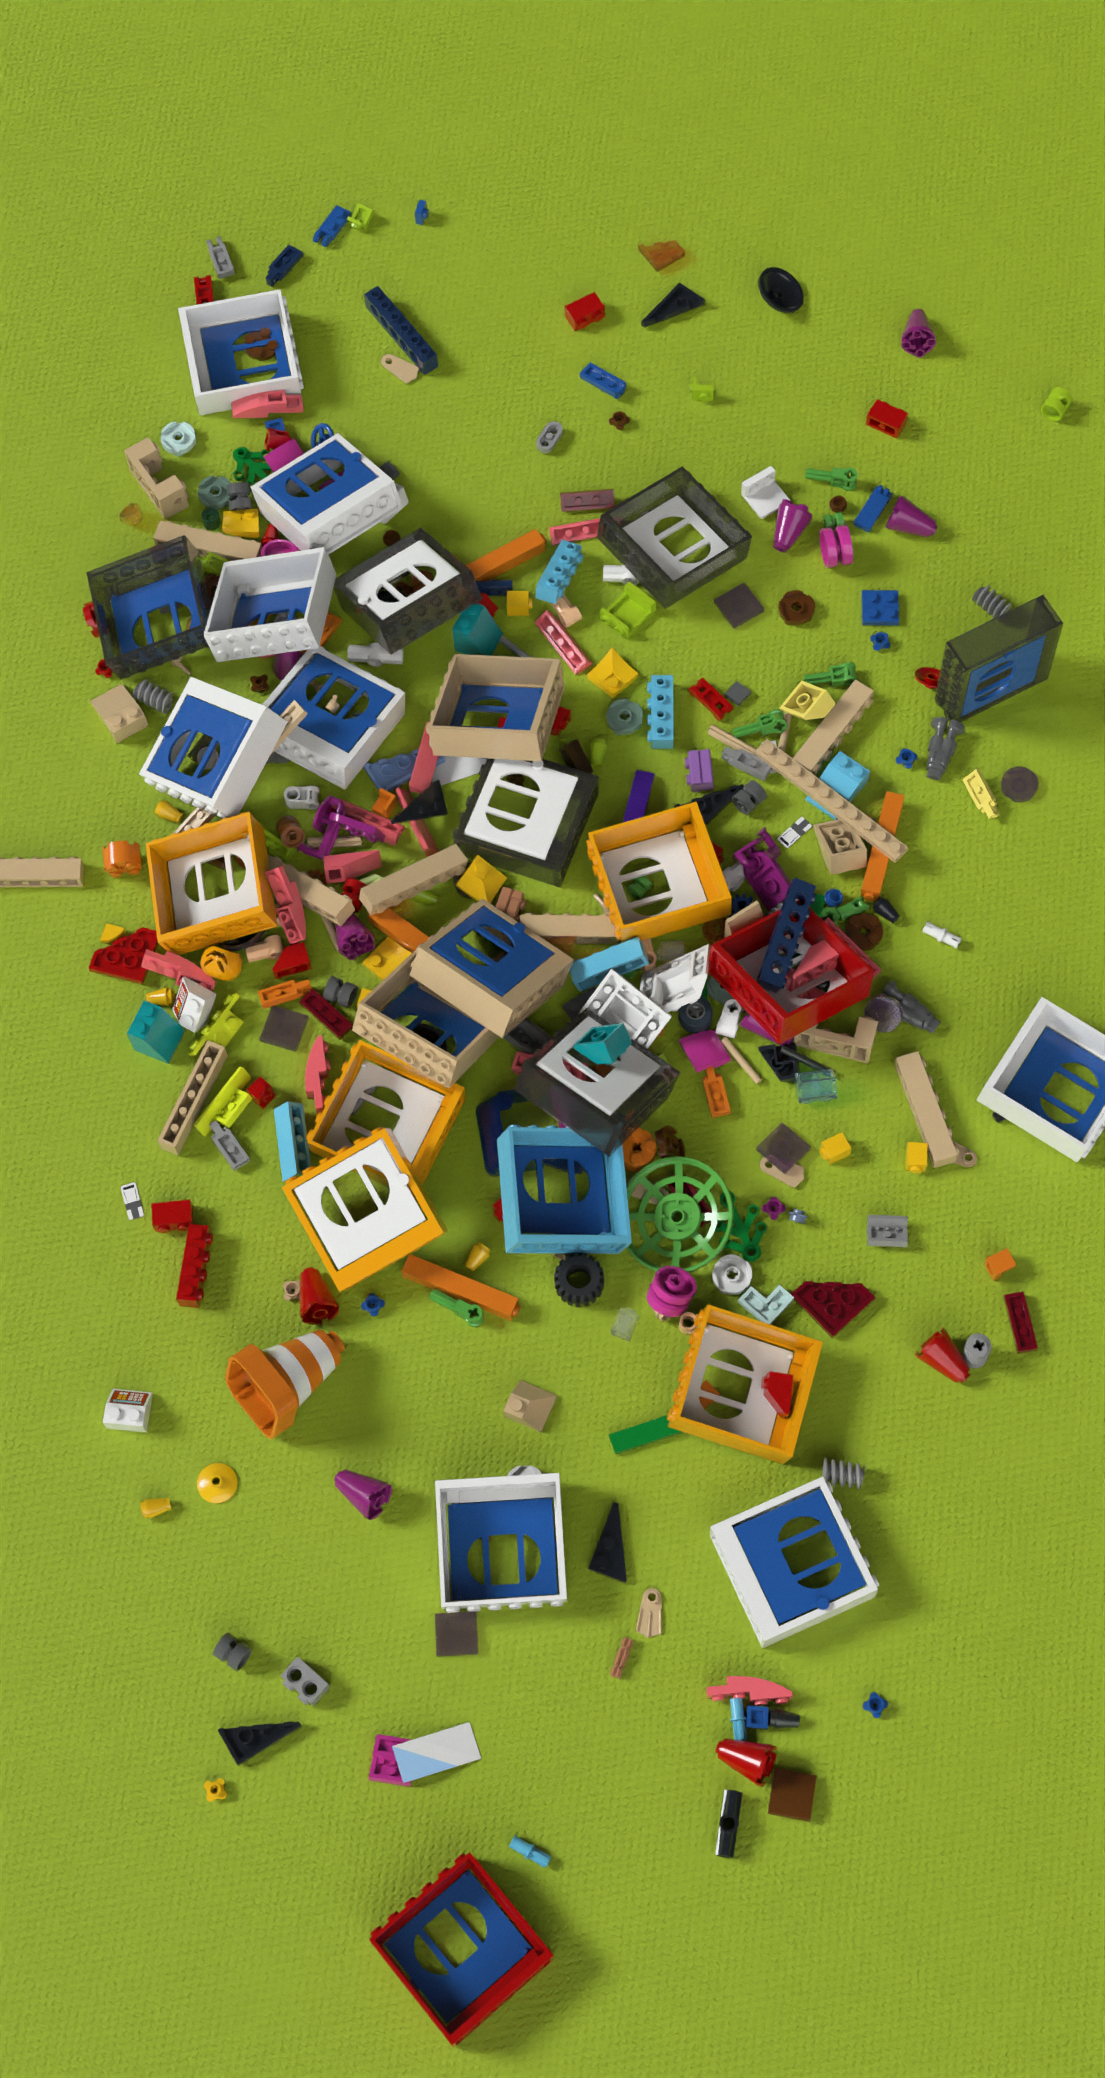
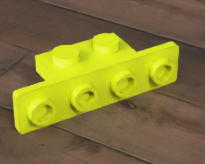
M238 993L229 994L224 999L223 1007L220 1010H216L211 1017L213 1019L209 1025L206 1024L200 1032L202 1035L199 1039H195L190 1044V1051L188 1052L190 1056L196 1055L207 1041L226 1047L244 1023L230 1011L231 1007L240 997Z
M240 1066L195 1122L194 1127L201 1135L206 1136L211 1130L209 1124L214 1121L230 1128L252 1100L248 1093L242 1091L251 1079V1076L243 1067Z

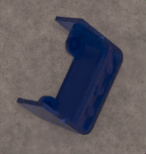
M531 1086L500 1091L480 1103L476 1108L484 1166L489 1176H500L497 1139L503 1133L500 1111L510 1109L515 1103L532 1101ZM542 1158V1166L544 1169V1160ZM535 1160L527 1164L524 1172L536 1170Z

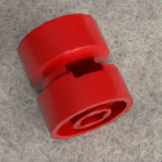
M349 878L346 880L343 892L340 895H347L352 900V905L355 909L353 913H359L362 907V902L359 899L361 888L367 885L359 880Z

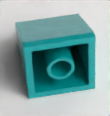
M470 600L467 601L452 628L455 651L465 655L492 656L500 637L503 636L502 631L485 606Z
M144 1000L127 1035L135 1051L169 1064L185 1030L162 1007Z

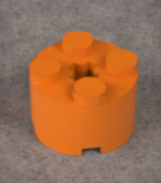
M115 841L108 843L107 848L102 847L104 870L110 873L111 877H120L122 873L128 872L130 875L140 873L142 864L139 843L134 842V845H132L128 841Z
M635 1127L622 1134L625 1170L633 1173L639 1172L642 1168L655 1161L656 1141L648 1131Z

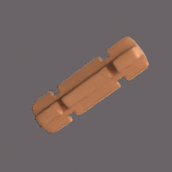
M627 1637L623 1638L621 1642L622 1647L619 1648L614 1666H612L610 1675L614 1678L619 1679L621 1677L622 1668L625 1667L630 1654L629 1649L631 1650L633 1646V1640Z

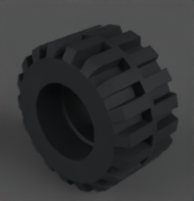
M574 1253L573 1257L567 1255L565 1261L562 1259L559 1262V1266H556L554 1273L555 1289L558 1296H561L563 1302L568 1301L570 1306L573 1303L576 1304V1307H581L580 1304L588 1306L590 1301L594 1303L596 1297L601 1296V1291L604 1288L603 1269L600 1267L598 1260L594 1261V1257L591 1255L588 1258L586 1253H582V1256ZM575 1272H584L591 1278L590 1283L583 1288L572 1287L567 1280Z

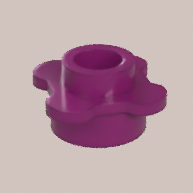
M771 1197L767 1204L762 1206V1211L768 1213L772 1220H776L778 1215L786 1210L785 1205H782L776 1197Z

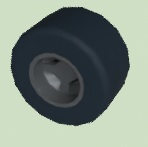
M701 996L695 1003L681 1006L678 1015L681 1027L690 1033L705 1031L711 1025L713 1008L710 1002Z

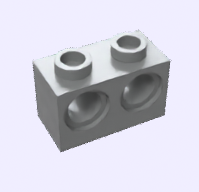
M299 1657L281 1675L284 1680L282 1684L289 1691L296 1690L299 1693L297 1698L306 1706L310 1703L314 1707L330 1688L329 1684ZM299 1671L302 1673L300 1680H291L294 1672ZM309 1686H317L315 1694L308 1695L306 1693Z

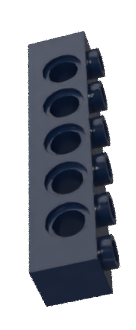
M376 286L365 293L366 308L411 361L419 367L422 374L426 375L438 367L437 354L380 287Z
M794 878L789 884L756 980L766 990L777 993L781 988L784 989L787 983L785 976L787 971L789 972L792 968V955H795L798 950V938L802 937L805 927H803L804 920L807 921L811 912L808 909L809 905L813 904L816 893H814L815 885L798 878ZM795 899L800 900L802 905H798ZM790 916L795 917L796 922L791 921ZM784 933H788L791 939H787ZM778 950H782L785 956H781ZM772 967H776L779 973H775Z

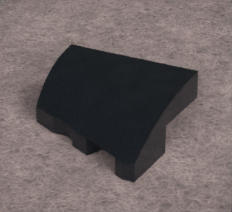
M796 1043L784 1045L798 1052ZM772 1044L758 1047L759 1052L780 1082H801L799 1061L781 1053L780 1051L783 1046Z

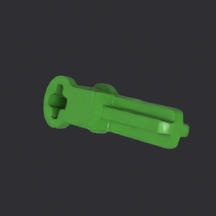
M808 468L805 474L806 479L831 482L830 486L839 487L846 491L855 489L858 473L854 468H833L832 472Z
M847 662L841 665L829 666V672L804 675V682L812 685L831 682L832 687L851 686L855 679L858 681V678L855 676L856 665L855 663Z
M774 709L768 714L758 716V722L734 728L733 734L736 738H741L757 732H762L763 736L774 732L782 733L787 729V722L784 719L783 711Z
M436 1289L431 1292L430 1300L453 1311L454 1315L466 1320L469 1326L478 1327L483 1323L482 1309L478 1305H470L460 1299L457 1301ZM475 1313H477L478 1317L474 1316L472 1319L471 1315H475Z

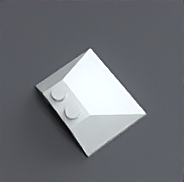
M709 944L643 973L640 991L667 1013L677 1011L681 1006L688 1003H695L701 996L708 976Z
M613 969L609 971L578 1013L584 1019L588 1016L602 1026L624 1023L628 1035L631 1037V1046L643 1054L672 1017Z

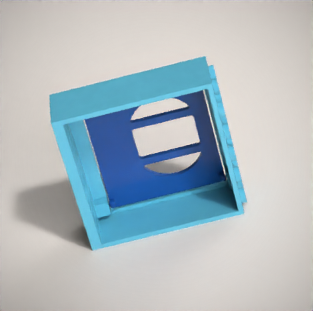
M510 1125L499 1136L497 1147L506 1253L619 1254L632 1243L621 1129H614V1127L596 1129L594 1126L558 1128V1126L552 1125L546 1128H539L538 1125L528 1127ZM542 1159L567 1160L570 1203H546ZM532 1160H535L538 1202L528 1194L523 1183L525 1167ZM574 1160L585 1169L589 1179L588 1193L581 1202L577 1201Z

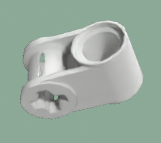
M290 786L284 791L285 804L290 809H318L320 805L318 802L320 789L316 786ZM291 796L297 797L295 799H289Z
M730 999L724 1004L717 1024L716 1034L735 1038L741 1016V1005L735 999Z

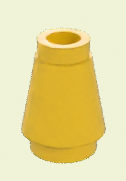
M160 800L154 811L157 817L179 823L183 817V813L167 801Z
M167 987L146 993V1001L155 1005L170 1006L175 1003V992Z
M478 1241L476 1245H473L464 1266L474 1272L490 1256L491 1250Z
M169 1498L144 1499V1502H140L143 1518L151 1519L167 1510H171Z

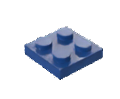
M862 590V625L899 624L898 590Z

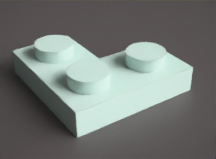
M780 1285L767 1298L751 1286L738 1299V1303L756 1319L771 1325L791 1304L794 1297Z

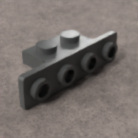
M527 1018L503 1037L521 1052L535 1055L542 1051L549 1053L559 1043Z

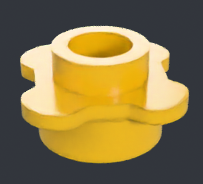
M218 1778L213 1782H205L204 1788L207 1790V1801L213 1802L214 1800L226 1798L225 1781L222 1778Z

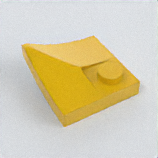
M259 509L223 511V533L239 537H260Z
M613 648L587 674L588 680L613 699L638 678V672L629 666Z
M477 855L455 886L478 902L484 899L491 903L507 877Z
M388 936L362 963L363 966L383 981L412 953Z

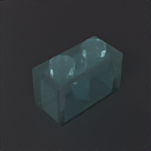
M833 1069L796 1073L795 1093L798 1102L808 1104L814 1101L837 1099V1079Z

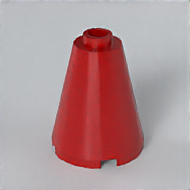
M312 1267L304 1269L300 1274V1317L302 1321L306 1324L316 1325L322 1324L321 1320L328 1318V1321L332 1320L339 1313L338 1303L319 1270Z
M942 1327L940 1329L941 1333L935 1332L921 1346L923 1348L921 1353L916 1351L914 1355L953 1382L957 1383L960 1381L963 1383L970 1376L968 1373L970 1368L947 1330Z
M725 1738L723 1741L718 1742L715 1752L718 1754V1759L757 1786L763 1787L766 1784L763 1779L765 1776L770 1777L777 1754L773 1753V1750H777V1747L770 1744Z

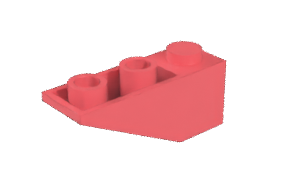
M380 850L324 856L327 884L344 882L349 878L353 879L382 867Z
M825 940L809 947L793 974L790 989L794 990L802 987L812 979L819 978L827 971L834 970L837 966L839 954Z

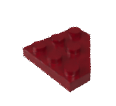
M805 1281L791 1293L794 1300L831 1338H834L876 1299L862 1283L842 1284V1282L815 1283L813 1281Z

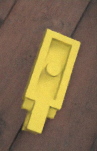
M975 769L963 779V782L978 810H981L984 814L986 813L988 818L995 819L1000 815L995 806L997 805L996 799L980 769Z

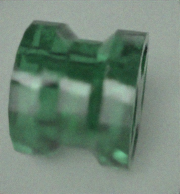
M207 508L202 512L201 518L204 527L207 530H216L221 524L218 511L214 508Z

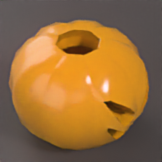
M212 945L201 956L200 964L202 970L208 976L223 981H231L238 977L242 970L241 956L233 951H227Z

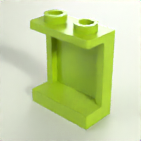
M629 581L624 586V592L607 609L602 608L600 610V619L605 625L611 626L619 636H624L628 639L656 612V601Z

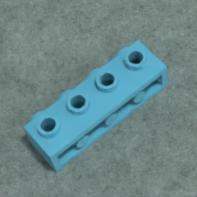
M561 540L537 583V599L556 604L558 599L563 597L565 587L569 586L571 576L575 575L577 565L581 564L584 554L581 553V545Z
M651 675V682H647V693H651V698H647V709H651V714H648V726H651V731H648V742H651V749H673V675Z
M639 937L628 939L621 944L613 945L601 952H596L586 958L576 960L571 966L570 973L573 984L581 992L600 984L611 969L623 975L648 965L649 960L644 944Z
M290 1101L274 1109L283 1182L294 1176H302V1171L311 1167L308 1140H306L307 1130L304 1107L302 1103Z

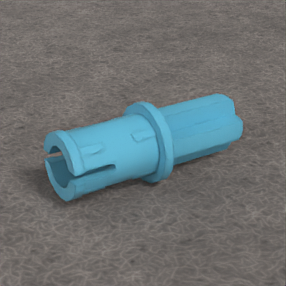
M743 1698L730 1699L732 1714L730 1722L733 1723L734 1739L746 1741L745 1720H747V1717H744Z
M517 1835L514 1836L509 1845V1848L524 1855L526 1860L529 1858L543 1868L547 1867L551 1859L549 1855L534 1847L535 1844L531 1845L517 1837Z

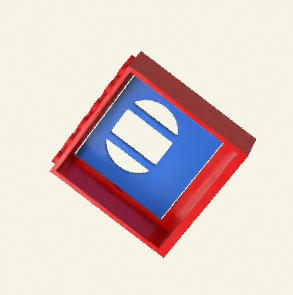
M470 1852L467 1855L462 1853L454 1860L455 1865L452 1868L446 1867L437 1875L439 1877L437 1881L433 1884L431 1881L421 1889L422 1894L417 1898L413 1896L404 1904L405 1908L400 1913L395 1911L387 1918L388 1923L384 1927L380 1925L370 1933L371 1938L369 1939L372 1946L453 2049L554 1960V1955ZM468 1869H471L473 1871V1873L477 1876V1878L481 1881V1883L485 1886L489 1893L494 1897V1899L498 1902V1904L502 1907L506 1914L511 1918V1920L515 1923V1925L519 1928V1930L523 1933L527 1940L532 1944L534 1949L531 1948V1946L527 1943V1941L523 1938V1936L514 1927V1925L510 1922V1920L506 1917V1915L502 1912V1910L493 1901V1899L489 1896V1894L485 1891V1889L481 1886V1884L476 1880V1878ZM462 1902L470 1904L482 1914L487 1927L485 1942L480 1941L452 1906L453 1903ZM444 1909L448 1910L478 1948L457 1968L451 1965L423 1929ZM416 1935H420L449 1972L447 1975L430 1973L419 1964L414 1952ZM383 1943L391 1952V1954L395 1957V1959L399 1962L402 1968L406 1971V1973L410 1976L411 1980L408 1979V1977L404 1974L401 1968L397 1965V1963L389 1955L386 1949L382 1946ZM418 1990H421V1992L425 1995L428 2001L440 2014L443 2020L448 2024L447 2026H445V2024L434 2012V2010L430 2007V2005L427 2003V2001L423 1998V1996L419 1993Z

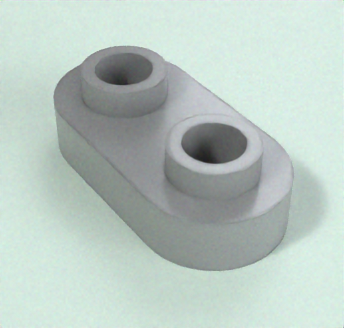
M549 422L537 438V449L541 453L551 452L561 438L563 428L559 422Z

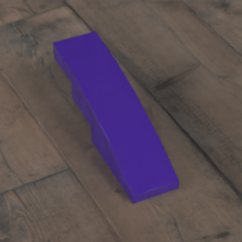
M636 770L623 823L646 815L655 773Z

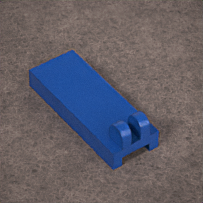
M591 362L579 373L581 379L617 400L621 397L620 395L625 393V388L627 387L625 381Z
M882 485L875 488L855 519L854 526L868 533L871 531L892 498L893 493L890 492V489H883L884 486Z

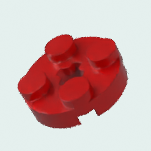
M91 601L83 604L85 606L83 607V614L86 623L93 628V631H91L92 635L98 638L107 634V627L101 618L103 617L101 608L96 607L95 603Z

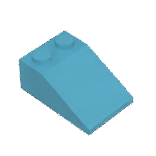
M839 751L819 779L847 801L851 802L868 782L870 771ZM809 796L806 797L807 802L821 810L823 813H825L832 819H837L834 815H832L825 808H823L821 805L815 802L812 798H810Z

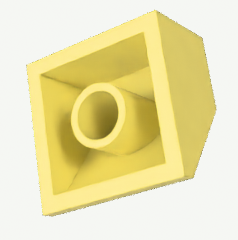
M801 681L781 705L780 710L801 719L810 720L825 718L836 703L827 690Z

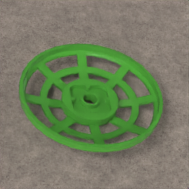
M678 1156L654 1161L636 1173L626 1187L628 1202L639 1183L648 1191L641 1201L638 1213L629 1212V1219L631 1221H638L640 1233L646 1243L637 1250L631 1243L626 1247L631 1255L642 1265L656 1272L662 1267L654 1265L643 1257L651 1248L661 1255L672 1257L671 1266L679 1267L681 1257L693 1255L703 1249L709 1257L694 1266L682 1268L688 1273L704 1267L716 1258L729 1239L734 1219L731 1194L719 1174L698 1160ZM675 1164V1176L662 1179L654 1185L646 1178L649 1173L660 1167ZM683 1164L698 1167L709 1173L711 1177L705 1184H702L694 1178L683 1176ZM683 1182L692 1184L700 1189L693 1198L684 1194ZM716 1182L721 1186L726 1196L728 1212H718L716 1201L710 1192ZM675 1183V1193L664 1196L659 1191L663 1186ZM654 1196L659 1202L655 1213H645L650 1198ZM705 1196H707L710 1202L712 1213H701L698 1203ZM676 1212H681L683 1215L679 1222H675L673 1219ZM719 1220H728L725 1235L720 1245L714 1250L708 1242L715 1233L717 1222ZM645 1221H654L658 1232L652 1238L649 1237L646 1231ZM701 1221H712L706 1237L703 1238L697 1231ZM664 1237L674 1240L673 1252L664 1250L656 1244ZM692 1237L698 1243L697 1246L689 1250L681 1251L682 1240Z

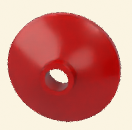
M930 667L919 668L915 671L914 675L917 681L929 689L945 688L951 682L950 677L945 672Z

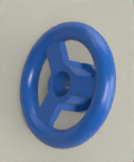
M320 423L314 428L311 435L312 449L334 436V432L328 424ZM319 432V443L316 444V437Z

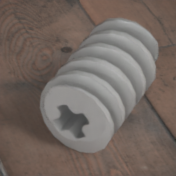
M990 585L979 588L973 595L972 601H977L976 604L982 606V609L987 611L988 615H993L994 620L998 619V623L1003 622L1011 611L1012 603L1005 605L1006 598L1000 601L1001 594L995 597L996 590L994 589L989 592Z
M148 679L143 680V682L135 687L133 691L134 699L150 705L151 708H156L157 711H162L163 714H167L173 705V692H169L166 695L167 690L165 688L161 690L159 685L154 688L155 684L153 682L148 685Z
M978 1333L971 1335L967 1339L962 1354L969 1367L980 1368L986 1363L992 1348L989 1338Z
M824 1458L822 1476L825 1481L832 1479L833 1486L839 1480L841 1487H844L845 1483L848 1482L849 1488H852L853 1484L856 1483L857 1489H860L863 1484L865 1464L862 1469H860L859 1463H856L854 1468H852L851 1462H848L846 1467H844L843 1461L840 1460L836 1466L835 1459H832L830 1464H828L827 1459Z

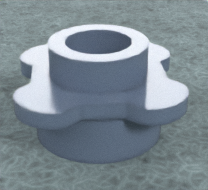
M794 1209L793 1212H789V1220L805 1224L806 1218L808 1219L805 1211Z

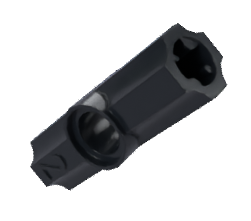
M724 1790L715 1856L732 1859L734 1857L742 1792ZM730 1818L734 1821L735 1827L733 1829H726L723 1826V1821Z

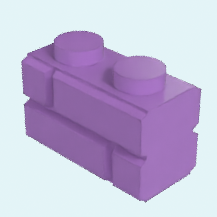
M710 750L689 751L688 758H685V769H689V774L686 775L687 786L691 785L692 792L712 791L714 781Z

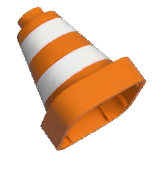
M316 1330L264 1350L249 1344L229 1357L225 1375L226 1384L235 1400L267 1438L273 1439L293 1425L297 1409L340 1364V1353L345 1350L344 1344L335 1332L330 1331L326 1334L322 1330Z

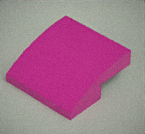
M292 439L265 455L264 458L272 471L275 472L304 453L296 440Z
M714 1030L698 1032L679 1039V1043L696 1073L711 1066L715 1069L731 1061L729 1054Z
M377 1734L369 1780L411 1787L412 1781L403 1783L392 1748L394 1745L410 1741L411 1739Z

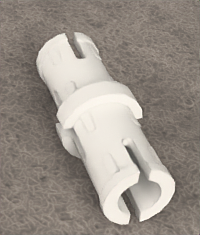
M927 921L922 931L936 938L938 942L941 943L942 941L957 949L962 939L948 932L946 928L942 929Z

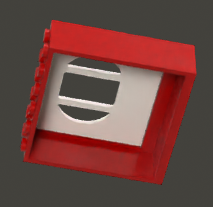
M800 900L796 901L798 905H802ZM810 906L808 908L811 910L807 921L804 920L803 927H805L804 933L797 941L799 947L796 953L802 955L791 960L793 961L792 967L801 963L809 947L823 940L839 954L837 966L834 970L827 971L819 978L791 992L784 987V989L781 988L777 993L762 988L756 982L780 910L712 944L710 948L708 972L779 1045L867 998L870 993L874 975L873 968L857 952L849 947L847 942L842 940ZM790 916L791 921L796 922L795 917ZM784 933L787 939H791L788 933ZM778 950L779 954L784 953L782 950ZM777 968L773 969L775 973H779ZM827 980L830 982L828 991L818 998L802 999L797 997Z

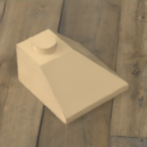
M520 1380L512 1391L503 1410L504 1417L541 1433L557 1395Z

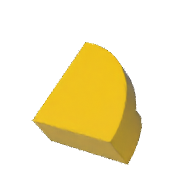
M106 923L100 941L102 943H110L120 938L124 934L125 929Z

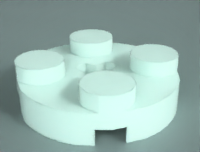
M171 422L161 432L163 448L174 456L178 457L187 453L196 444L195 431L186 422ZM176 436H178V437H181V436H182V438H181L180 440H176V439H175Z

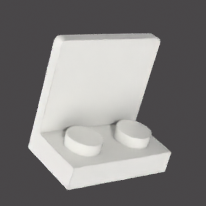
M772 466L742 482L741 495L760 519L777 511L783 499L790 501L775 482V470Z

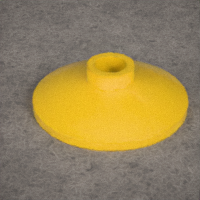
M223 1463L208 1465L201 1471L197 1480V1488L202 1498L216 1504L229 1500L235 1494L238 1485L234 1470ZM214 1479H220L219 1484H213Z

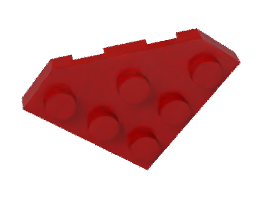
M142 927L136 930L135 933L112 942V945L96 950L90 962L89 971L144 984L148 969L142 968L141 965L146 949L153 952L156 951L158 945L156 930Z

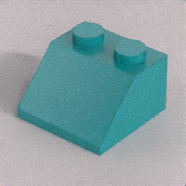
M624 1023L592 1027L573 1047L596 1064L610 1065L615 1063L616 1059L626 1052V1049L632 1042Z

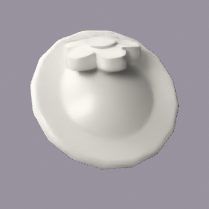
M208 747L199 750L197 754L199 764ZM216 750L212 753L205 769H213L219 759Z

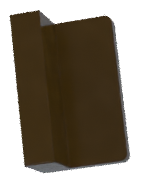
M578 739L558 748L572 776L580 780L593 772Z

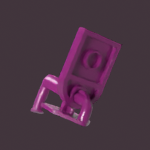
M329 795L319 806L313 821V828L318 832L323 833L326 830L319 850L311 848L303 842L297 847V851L324 860V856L330 855L340 828H344L349 831V834L356 837L362 835L366 837V840L373 843L377 841L383 843L385 835L376 827L346 817L343 801ZM332 805L337 806L335 813L332 812Z
M764 827L757 834L761 837L738 850L732 858L733 860L738 859L741 865H743L747 881L766 909L770 911L784 900L791 881L776 860L781 854L780 849L766 831V827ZM764 840L769 849L758 851L756 846Z

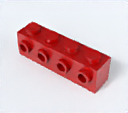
M189 1224L176 1297L179 1306L199 1308L200 1301L203 1300V1282H206L207 1279L206 1264L210 1261L209 1246L213 1242V1233L207 1225Z

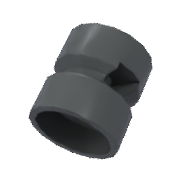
M238 482L228 484V496L231 497L228 500L229 510L252 509V501L248 497L251 494L250 483Z
M750 780L743 787V790H739L732 797V802L740 812L749 815L756 808V805H760L767 798V794L759 783Z
M331 976L324 989L323 998L331 1002L337 1000L339 1005L350 1008L357 995L358 986L350 982L343 983L342 979Z
M228 1632L216 1645L213 1656L222 1662L226 1660L227 1665L237 1672L250 1657L252 1648L243 1642L238 1643V1639Z

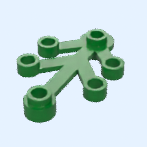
M245 447L235 449L233 458L237 462V468L233 473L234 479L242 481L245 478L243 472L244 464L249 467L248 480L246 482L250 483V485L255 484V475L261 480L266 478L268 475L263 470H272L268 463L254 462L252 459L266 461L263 455L271 451L263 449L261 452H250Z
M729 1191L733 1202V1223L735 1226H732L730 1234L740 1238L743 1245L733 1242L729 1238V1244L725 1245L723 1249L730 1248L740 1252L744 1260L755 1262L761 1256V1249L758 1245L762 1236L767 1232V1225L764 1222H758L755 1227L756 1233L752 1241H750L748 1233L754 1218L759 1215V1207L754 1204L748 1207V1214L743 1224L734 1206L736 1197L733 1192ZM723 1192L720 1195V1204L728 1210V1204L724 1202L726 1196ZM754 1208L757 1210V1212L755 1214H752L750 1212V1209ZM719 1220L717 1223L721 1227L716 1228L715 1232H726L728 1224ZM763 1226L765 1230L759 1231L758 1227ZM752 1250L755 1254L750 1256L747 1252Z

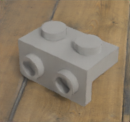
M868 1215L867 1246L907 1247L908 1217Z

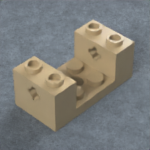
M148 437L124 450L131 473L161 516L166 520L189 507L187 501L189 496L185 491L186 486L183 480H178L176 475L169 477L159 484L155 477L151 478L153 474L162 470L161 462L163 460L158 453L160 452L158 445L155 442L152 443Z
M859 1017L854 1038L846 1033L837 1034L826 1028L818 1029L819 1024L794 1037V1043L799 1047L869 1063L878 1021L871 1017Z

